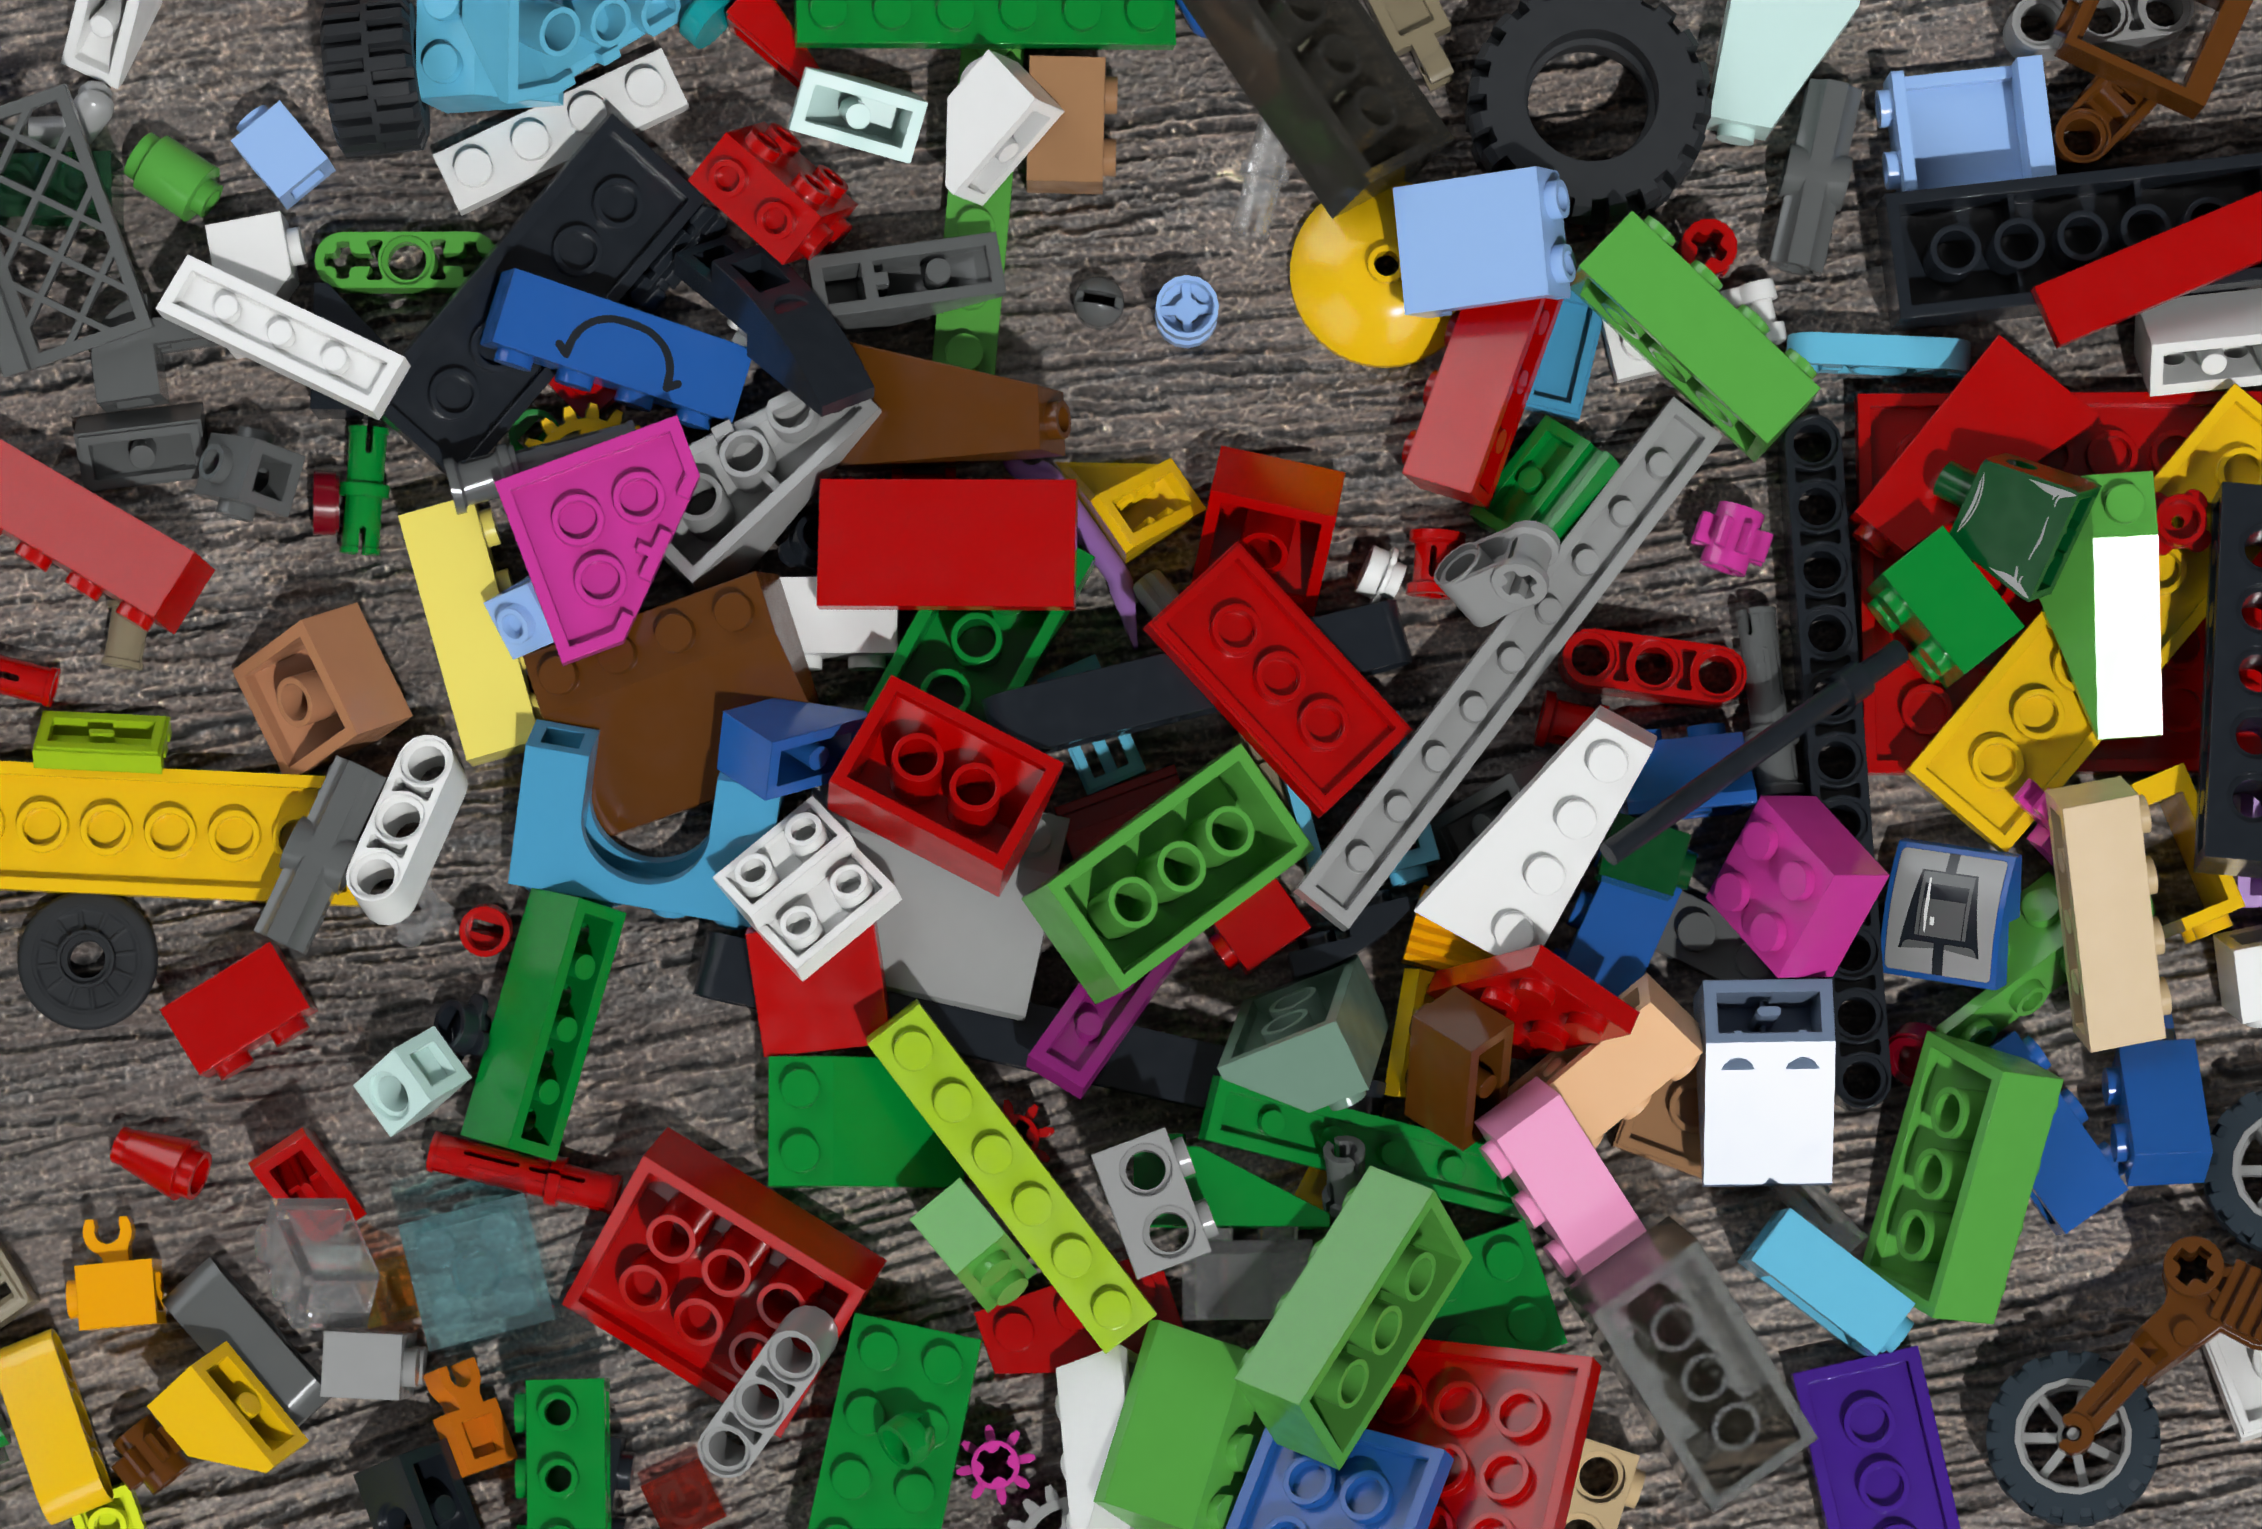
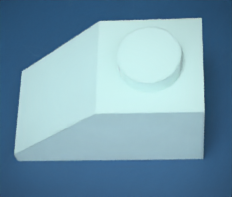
M805 67L787 128L795 132L910 164L928 102L917 93L858 76Z

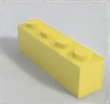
M451 500L398 515L466 761L474 767L525 752V745L536 719L543 720L535 693H532L523 656L512 659L484 605V602L514 585L508 568L499 571L496 568L491 547L500 545L501 539L491 507L480 510L477 503L469 505L467 513L457 515L454 502Z

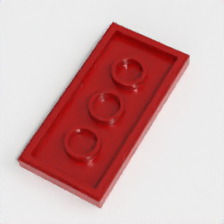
M820 479L816 606L819 610L1076 611L1078 482L1076 479Z
M1238 541L1143 628L1152 640L1318 818L1325 814L1412 731V728Z

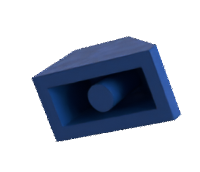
M771 698L723 711L717 770L765 801L828 784L868 713L864 710Z

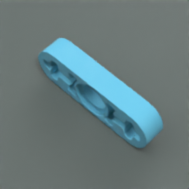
M1798 332L1787 335V350L1791 348L1809 362L1816 373L1960 378L1964 377L1970 370L1971 342L1965 339L1831 332Z

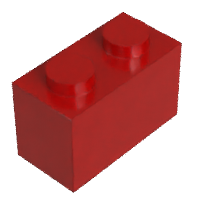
M272 942L266 943L159 1009L198 1074L210 1078L217 1073L221 1081L238 1074L253 1064L255 1060L250 1052L268 1041L273 1040L276 1047H279L304 1033L310 1028L306 1018L318 1011L282 950Z

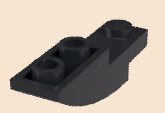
M728 235L675 253L674 274L747 333V356L818 415L823 417L831 413H837L847 407L874 398L875 387L846 335L817 295L789 264L782 265L760 245L744 249Z

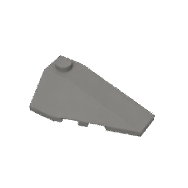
M788 390L769 399L767 407L734 423L729 419L710 428L712 434L689 444L700 474V480L663 560L695 593L744 576L757 564L820 488V479H827L870 428L882 413L881 409L869 399L847 407L840 412L821 417Z

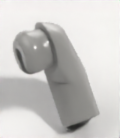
M88 81L81 85L78 89V95L73 100L88 144H91L110 121L114 112L111 89L100 81ZM30 116L28 121V137L50 148H56L66 127L63 116ZM71 139L67 147H73Z

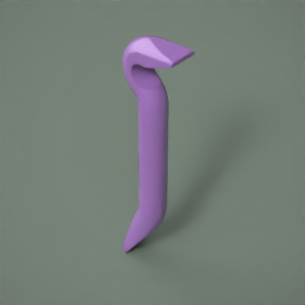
M1022 460L1002 461L1008 473L1015 479H1064L1058 469L1043 460L1035 465H1028ZM1078 498L1077 540L1085 552L1095 557V566L1108 583L1111 597L1132 648L1136 650L1138 649L1136 602L1131 573Z

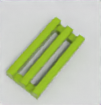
M45 710L42 713L32 749L34 768L162 774L164 768L163 758H166L168 752L167 742H170L172 736L171 717Z

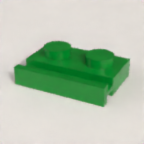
M1545 415L1502 470L1489 509L1475 505L1468 514L1480 527L1492 534L1510 527L1515 522L1524 520L1537 521L1551 528L1557 534L1561 543L1620 465L1612 454L1605 450L1601 451L1589 440Z

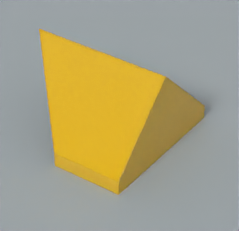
M1172 458L1159 464L1055 462L1066 479L1077 480L1079 499L1126 565L1207 510Z

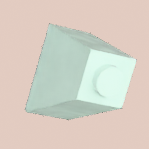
M1727 0L1709 98L1712 99L1711 118L1706 130L1716 131V138L1719 141L1733 145L1751 146L1754 144V139L1765 141L1851 21L1859 7L1860 0Z

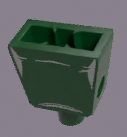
M2003 453L1986 458L1980 465L1977 473L1955 461H1950L1938 476L1933 494L1960 509L1951 528L1950 535L1967 556L2017 596L2030 602L2052 594L2102 485L2013 454Z

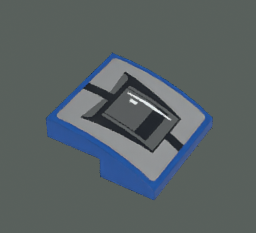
M1909 838L1899 840L1889 879L1882 922L1881 948L1883 973L1989 990H1998L2007 985L2009 922L2020 917L2022 854Z

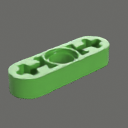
M471 231L337 232L329 235L319 244L314 262L316 271L322 281L328 283L338 293H454L467 278L462 267L443 266L446 278L435 280L438 272V258L434 247L445 246L443 255L446 259H463L466 257L467 248L477 247L481 258H484L495 245L485 235ZM381 246L378 255V266L382 274V279L372 280L374 271L370 266L352 267L349 272V278L344 279L340 278L338 271L334 267L328 266L329 260L340 257L341 248L349 247L351 253L357 259H374L371 247ZM404 246L418 247L426 256V266L423 272L418 277L410 280L396 277L390 267L393 254Z

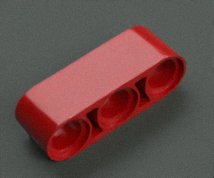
M1596 628L1583 629L1574 633L1561 649L1558 658V671L1563 681L1577 691L1702 709H1720L1730 704L1743 690L1747 679L1746 665L1742 657L1731 648L1721 645ZM1581 645L1597 647L1605 658L1603 673L1597 676H1586L1578 672L1572 663L1573 650ZM1646 653H1653L1665 660L1668 666L1666 682L1659 685H1650L1643 682L1636 673L1635 663L1637 657ZM1707 662H1717L1724 665L1731 675L1730 689L1718 694L1707 691L1699 680L1701 665Z

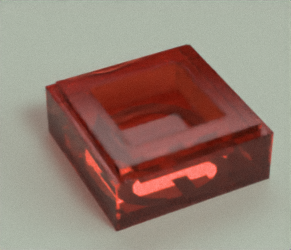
M700 1458L641 1486L660 1529H702L728 1516Z

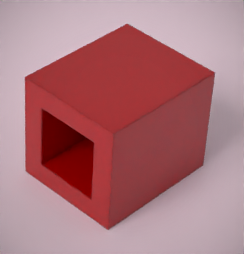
M1275 878L1214 923L1211 927L1216 934L1209 938L1208 942L1229 971L1239 965L1246 976H1248L1297 941L1298 938L1307 934L1311 926Z

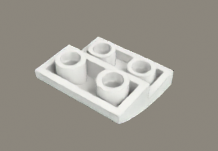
M813 796L808 798L712 877L737 910L802 982L902 900L896 886L857 848L851 834Z

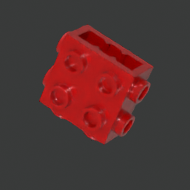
M764 121L726 132L688 179V182L782 265L802 258L810 261L821 250L829 254L845 239L852 229V225L846 219L858 204L846 194L849 187L836 172L821 164L818 167L814 166L799 152L802 147L801 143L791 132L779 124L771 123L769 126Z

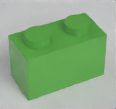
M958 1178L910 1218L914 1226L988 1313L997 1305L1004 1306L1017 1299L1026 1289L1028 1279L1037 1273V1270L961 1178Z

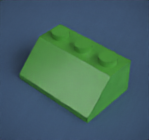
M1150 1320L1093 1502L1134 1529H1226L1265 1429V1425L1234 1379L1240 1370L1241 1361L1248 1350L1161 1320Z

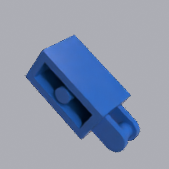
M2172 1012L2170 1015L2164 1016L2165 1039L2116 1048L2112 1067H2105L2102 1071L2105 1106H2115L2117 1123L2111 1125L2110 1132L2112 1158L2114 1162L2124 1163L2127 1186L2204 1183L2213 1154L2195 1039L2176 1040Z

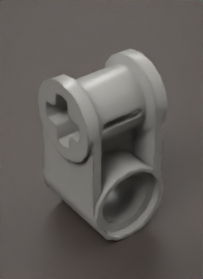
M1528 520L1515 522L1506 529L1476 542L1462 544L1452 550L1438 565L1434 573V581L1474 626H1488L1505 615L1524 607L1538 604L1545 598L1549 589L1547 570L1549 566L1555 563L1561 549L1560 539L1545 524Z

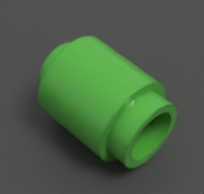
M152 132L145 135L133 149L124 168V174L134 181V189L185 222L192 219L196 214L202 218L209 214L223 191V186L218 183L220 169L168 135L163 138Z

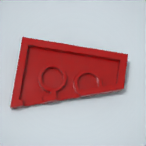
M1129 1258L1120 1261L1119 1263L1155 1309L1157 1315L1151 1320H1161L1183 1328L1164 1270L1137 1280ZM1053 1285L1020 1296L1007 1305H997L989 1313L985 1309L974 1312L995 1374L1056 1373V1368L1103 1351ZM1149 1321L1122 1341L1120 1345L1139 1355Z

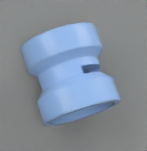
M1190 275L1175 277L1164 284L1157 295L1155 322L1158 332L1165 341L1175 347L1188 349L1200 346L1211 337L1216 329L1219 310L1217 294L1211 285L1199 277Z

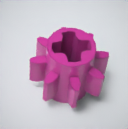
M1719 501L1715 514L1702 511L1691 540V544L1704 548L1699 562L1718 572L1737 577H1745L1749 563L1762 567L1774 536L1772 533L1760 530L1765 515L1750 507L1729 501Z
M989 1424L986 1425L984 1432L987 1442L979 1447L967 1440H963L961 1443L963 1448L971 1453L973 1457L971 1465L958 1468L956 1475L967 1476L973 1474L978 1482L972 1491L971 1497L973 1499L980 1497L985 1488L996 1490L998 1501L1001 1505H1004L1007 1501L1005 1487L1009 1486L1012 1482L1021 1488L1028 1489L1030 1487L1028 1480L1019 1475L1020 1464L1030 1463L1036 1457L1035 1454L1031 1453L1019 1455L1013 1447L1019 1439L1020 1431L1015 1430L1012 1432L1006 1442L996 1440L995 1430ZM1001 1446L1011 1453L1007 1464L1014 1471L1009 1479L998 1475L991 1483L981 1476L985 1465L978 1458L983 1450L995 1453Z

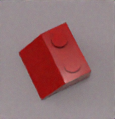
M1221 445L1192 582L1238 541L1306 615L1314 616L1346 472Z

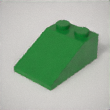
M769 1056V1187L948 1188L958 1178H961L965 1183L964 1169L877 1057Z
M1168 1134L1170 1140L1182 1136L1186 1145V1134ZM1186 1146L1196 1173L1184 1177L1193 1202L1203 1198L1206 1199L1217 1228L1325 1230L1330 1227V1214L1202 1147ZM1141 1152L1134 1155L1133 1185L1142 1190L1157 1187L1165 1176V1167L1162 1160L1150 1152ZM1167 1213L1155 1218L1150 1228H1187V1225L1179 1216Z

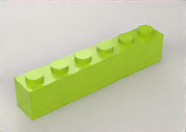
M915 999L865 1038L868 1046L1105 1354L1157 1315L1152 1304L918 999Z

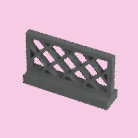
M65 83L0 106V121L20 114L13 130L0 124V132L10 137L0 157V183L32 197L17 231L0 224V233L13 239L6 253L0 239V369L4 378L16 377L44 365L155 327L69 88ZM58 102L66 127L54 150L22 133L34 109ZM70 139L79 161L64 154ZM19 141L51 156L36 191L3 175ZM60 161L82 171L88 188L77 210L44 195ZM92 199L100 221L85 215ZM40 202L73 217L58 251L25 236ZM82 222L105 232L110 249L99 271L66 256ZM21 243L54 258L39 292L16 282L10 266ZM114 260L122 282L108 276ZM62 263L96 278L80 312L47 297ZM103 283L127 293L136 318L135 320L110 327L88 316ZM20 293L35 299L29 313L26 311ZM43 304L75 318L76 321L65 344L41 352L33 325ZM84 324L100 330V332L78 339Z

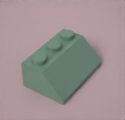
M1353 956L1324 970L1298 978L1243 1000L1217 1067L1222 1079L1308 1113L1329 1106L1332 1111H1338L1362 1100L1366 1095V1091L1370 1088L1390 1020L1359 956Z

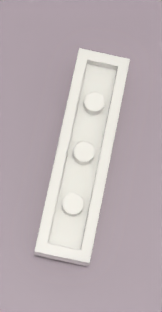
M662 48L564 93L563 106L531 108L433 154V157L461 216L559 171L609 114L613 113L633 133L638 134L690 108Z
M188 254L156 307L162 318L377 420H380L411 367L404 356Z

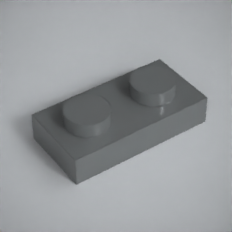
M1683 891L1681 892L1655 952L1713 980L1781 979L1774 975L1713 905Z

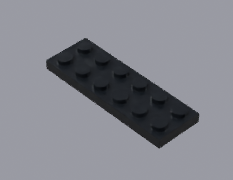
M613 113L607 115L401 353L411 367L381 419L445 475L444 458L453 457L456 462L489 454L556 375V370L535 363L532 365L531 372L505 366L494 361L496 350L479 345L501 273L517 268L618 303L706 198Z

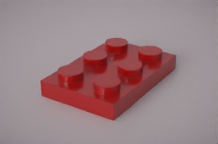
M1541 944L1435 971L1426 991L1428 995L1437 999L1456 986L1514 1022L1511 1057L1521 1060L1630 1035L1640 1013Z

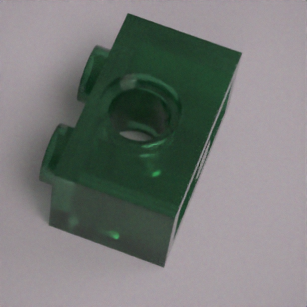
M91 151L119 228H124L123 165L112 151ZM64 152L65 155L79 161L76 152ZM45 153L12 154L3 175L36 191L51 156ZM60 161L44 195L77 210L88 188L83 172ZM0 183V224L17 231L32 197ZM92 199L85 215L100 221ZM40 202L27 231L68 230L73 217ZM84 222L79 227V229H96Z

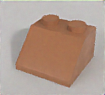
M357 602L300 620L232 670L282 774L309 775L332 764L336 755L344 758L378 741L413 716L402 690L397 684L379 648L374 633Z

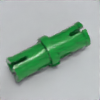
M348 426L346 482H340L339 496L345 497L341 546H339V553L351 555L358 553L359 531L361 528L363 529L362 555L381 556V549L379 547L382 500L389 499L390 486L384 485L389 428L373 426L370 432L369 453H367L365 450L367 426Z

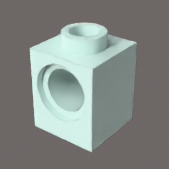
M432 1026L390 1051L353 1086L389 1136L392 1137L430 1115L472 1077L436 1027Z

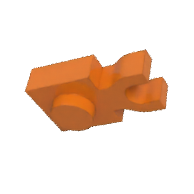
M475 1357L465 1359L450 1366L456 1378V1385L451 1380L447 1366L424 1375L429 1393L439 1402L445 1415L433 1420L440 1440L447 1438L462 1478L518 1458L496 1397L485 1401L481 1397V1375Z

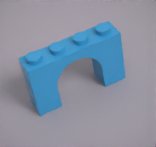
M536 719L525 745L508 884L524 886L529 892L531 888L585 897L591 902L607 907H618L624 904L651 909L656 915L674 919L691 916L713 920L717 925L726 929L742 930L752 927L717 886L712 877L782 821L785 796L765 801L720 772L717 779L711 827L708 836L693 849L679 855L670 857L640 855L616 843L602 828L594 812L592 786L600 730Z

